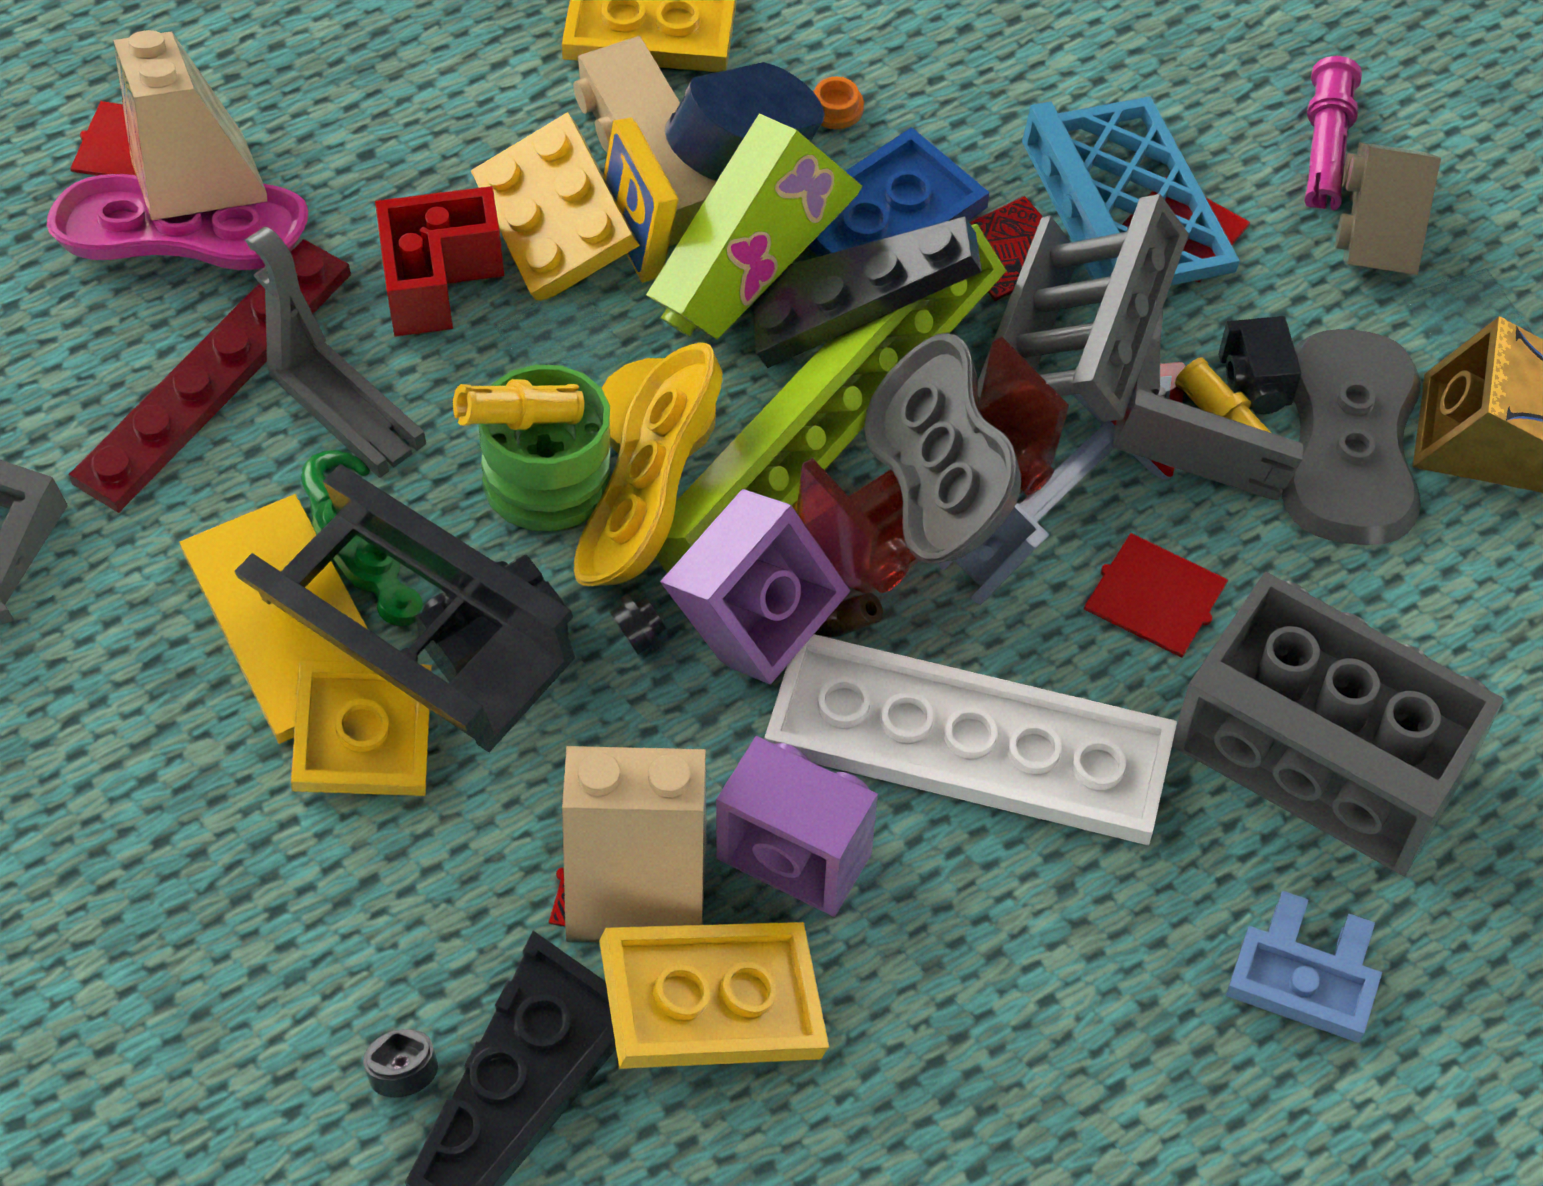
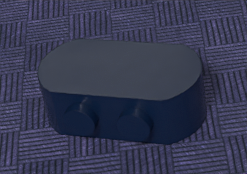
M761 62L692 78L676 112L671 114L666 123L665 136L671 149L686 165L699 174L717 181L759 114L796 129L811 142L823 123L824 109L815 93L799 78L778 66Z

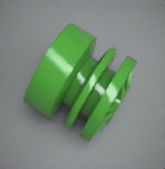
M535 364L510 371L492 383L491 386H506L512 379L528 380L532 386L577 384L579 386L578 391H582L584 396V413L582 419L577 424L533 423L526 430H513L507 424H479L483 490L490 507L507 522L532 531H559L580 525L590 518L610 480V405L602 388L587 375L562 365Z

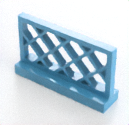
M1151 96L1057 113L1052 101L1030 105L1022 143L1072 242L1126 232L1129 227L1113 220L1111 212L1116 207L1134 215L1139 199L1123 193L1129 181L1161 194L1164 200L1166 197L1188 205L1193 213L1190 220L1176 215L1189 233L1186 242L1188 239H1192L1210 247L1215 254V257L1201 259L1182 251L1170 286L1235 273L1237 271L1240 260ZM1142 118L1149 132L1144 138L1117 125L1122 121ZM1082 129L1099 136V139L1094 147H1090L1072 139L1068 131ZM1108 140L1135 151L1136 154L1131 162L1128 163L1102 152ZM1144 156L1166 164L1170 170L1167 179L1138 167ZM1093 166L1121 177L1114 189L1093 180L1089 174ZM1117 258L1084 264L1091 280L1111 276Z

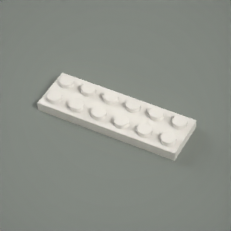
M814 634L787 665L764 739L773 744H789L800 750L809 761L818 765L1149 845L1177 721Z

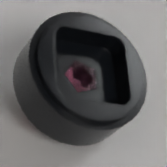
M412 1029L394 1030L380 1036L368 1047L363 1059L372 1089L382 1096L391 1098L406 1097L421 1091L432 1082L438 1071V1062L432 1041L426 1034Z

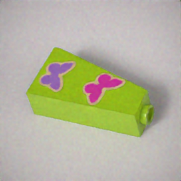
M759 114L646 296L665 308L660 319L676 330L691 337L694 330L698 329L718 340L852 202L863 186L799 131Z

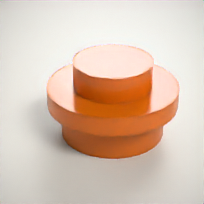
M834 76L823 79L817 84L813 92L820 100L824 109V120L821 126L830 129H844L856 124L861 119L864 111V99L854 82L844 77Z

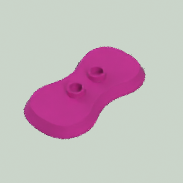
M107 174L85 178L65 189L54 201L48 213L47 228L49 233L69 253L86 259L115 260L147 255H169L192 258L227 269L253 270L264 268L265 264L261 257L250 249L245 239L263 227H268L282 239L291 252L306 226L308 207L305 200L298 194L282 187L263 184L267 193V202L151 220L137 176Z

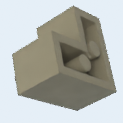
M1359 142L1357 154H1347L1341 186L1350 191L1349 199L1353 201L1351 215L1341 214L1335 248L1344 250L1343 260L1347 264L1418 275L1441 157L1427 152Z

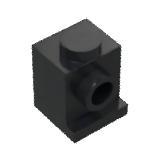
M1277 316L1226 321L1218 355L1220 363H1226L1229 388L1232 391L1240 390L1251 401L1249 409L1258 414L1274 413L1284 406L1292 405L1302 372L1286 317Z

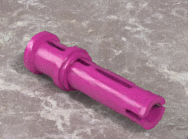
M1343 56L1326 57L1319 60L1313 66L1311 80L1315 87V96L1309 101L1307 116L1314 127L1307 191L1304 201L1307 207L1326 209L1328 194L1331 196L1330 208L1334 211L1342 203L1341 185L1345 165L1348 129L1353 126L1358 117L1359 108L1354 100V94L1362 80L1361 67L1354 60Z

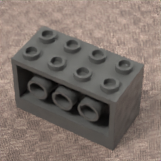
M1265 571L1190 681L1172 747L1405 877L1473 764L1504 698L1489 691L1480 681L1472 677L1461 676L1429 659L1420 649L1409 644H1401L1369 627L1360 617L1351 613L1341 612L1311 596L1300 585L1283 581Z

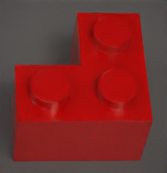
M493 186L375 201L394 337L453 329L447 284L505 276Z

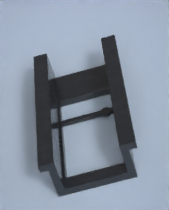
M340 464L323 481L337 515L281 572L251 553L234 571L238 579L258 591L264 602L269 605L271 603L319 634L475 739L478 746L490 753L575 659L565 628L573 618L572 611ZM356 535L455 598L409 648L399 651L305 588ZM466 605L500 627V629L450 683H447L417 663L418 655Z

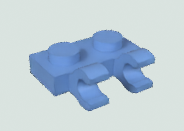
M1282 891L1268 932L1252 926L1248 927L1226 996L1359 1043L1365 1033L1382 972L1362 965L1375 922L1348 913L1344 927L1341 928L1334 954L1332 955L1295 942L1308 899Z

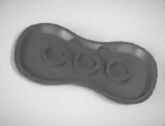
M1336 329L1308 336L1294 347L1302 372L1294 402L1300 418L1299 442L1303 443V460L1299 467L1295 468L1293 477L1282 491L1285 508L1293 521L1303 530L1327 540L1356 545H1376L1396 541L1408 534L1415 525L1421 507L1418 486L1407 464L1403 448L1405 426L1420 394L1421 383L1416 366L1399 343L1376 333Z
M949 333L937 334L923 341L908 352L890 370L871 397L865 420V437L871 453L894 472L901 487L903 496V533L906 546L912 555L925 563L954 561L977 549L997 531L1010 515L1017 503L1021 487L1020 468L1012 444L1001 431L986 422L978 412L977 374L968 346L958 336Z

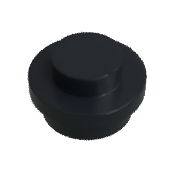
M628 593L622 596L620 600L623 604L610 613L636 653L639 655L649 647H652L654 651L663 647L656 635L667 628L648 599L644 597L635 603Z

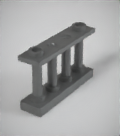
M1161 194L1139 198L1130 226L1126 232L1071 242L1052 216L1041 218L977 382L978 407L996 429L1012 435L1024 402L1080 394L1102 422L1124 419L1189 234ZM1117 258L1111 276L1069 284L1076 265ZM1101 303L1094 322L1052 329L1059 310ZM1084 349L1076 369L1034 376L1042 355Z

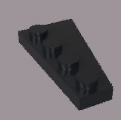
M961 217L790 264L753 302L756 354L765 366L770 368L982 272L975 230L966 217Z
M534 930L532 931L523 949V958L512 980H507L495 1004L496 1012L481 1041H476L464 1065L465 1073L451 1100H446L405 1181L406 1186H503L616 1050L605 980Z

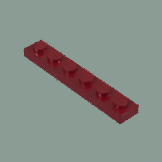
M303 239L290 253L294 261L300 290L312 314H314L351 276L348 263ZM260 283L69 473L72 485L120 513L267 362L265 288Z

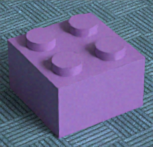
M742 489L660 581L721 662L731 669L770 685L850 592L846 583L790 504Z
M755 736L716 799L717 859L835 917L872 854L878 794L869 790L862 780L846 772L833 773L809 761L800 750L789 744H773Z

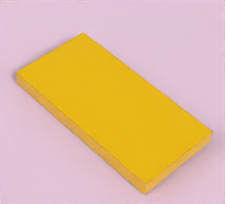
M296 494L179 541L182 552L278 744L294 738L300 659L359 662L271 603L269 605L264 602L259 592L238 579L234 572L251 553L281 572L317 535ZM330 561L305 588L368 629L332 561Z

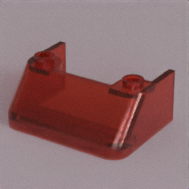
M1001 336L993 341L978 404V412L986 422L1001 431L1009 439L1020 468V494L1024 493L1029 496L1039 491L1054 473L1051 465L1056 455L1069 404ZM813 457L802 464L796 513L849 588L865 594L876 590L879 593H885L897 586L906 576L909 568L920 562V560L910 553V549L905 543L903 533V496L894 472L891 469L855 493L847 496Z

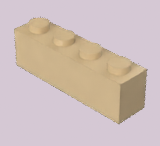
M640 36L578 55L580 80L574 81L573 87L581 111L584 114L593 112L595 115L597 136L606 152H608L613 120L632 117L636 121L679 198L669 246L679 243L717 181L699 174L686 165L668 144L665 136V126L671 114L675 113L680 105L678 98Z

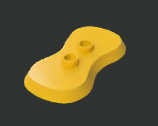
M694 343L672 352L650 371L635 394L625 418L620 451L614 471L601 499L587 521L577 545L574 558V575L579 584L583 586H604L627 582L646 570L661 550L673 522L678 485L683 468L693 444L716 404L721 390L722 369L711 345L707 343Z

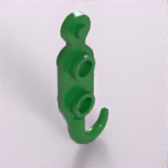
M325 450L312 455L303 465L301 481L310 499L312 526L316 534L337 515L323 483L326 479L324 472L329 468L338 467L340 464L354 470L360 476H367L370 472L366 464L351 453L339 450ZM356 535L333 558L339 568L357 588L376 594L378 598L377 611L384 621L396 626H408L415 623V616L422 611L423 601L414 589L403 585L398 580L400 563Z

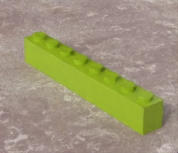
M978 224L971 226L976 232L982 272L827 341L678 498L669 534L656 556V559L667 573L742 489L792 506L865 427L866 413L871 397L890 370L908 352L923 341L937 334H950L1003 276L1006 269Z

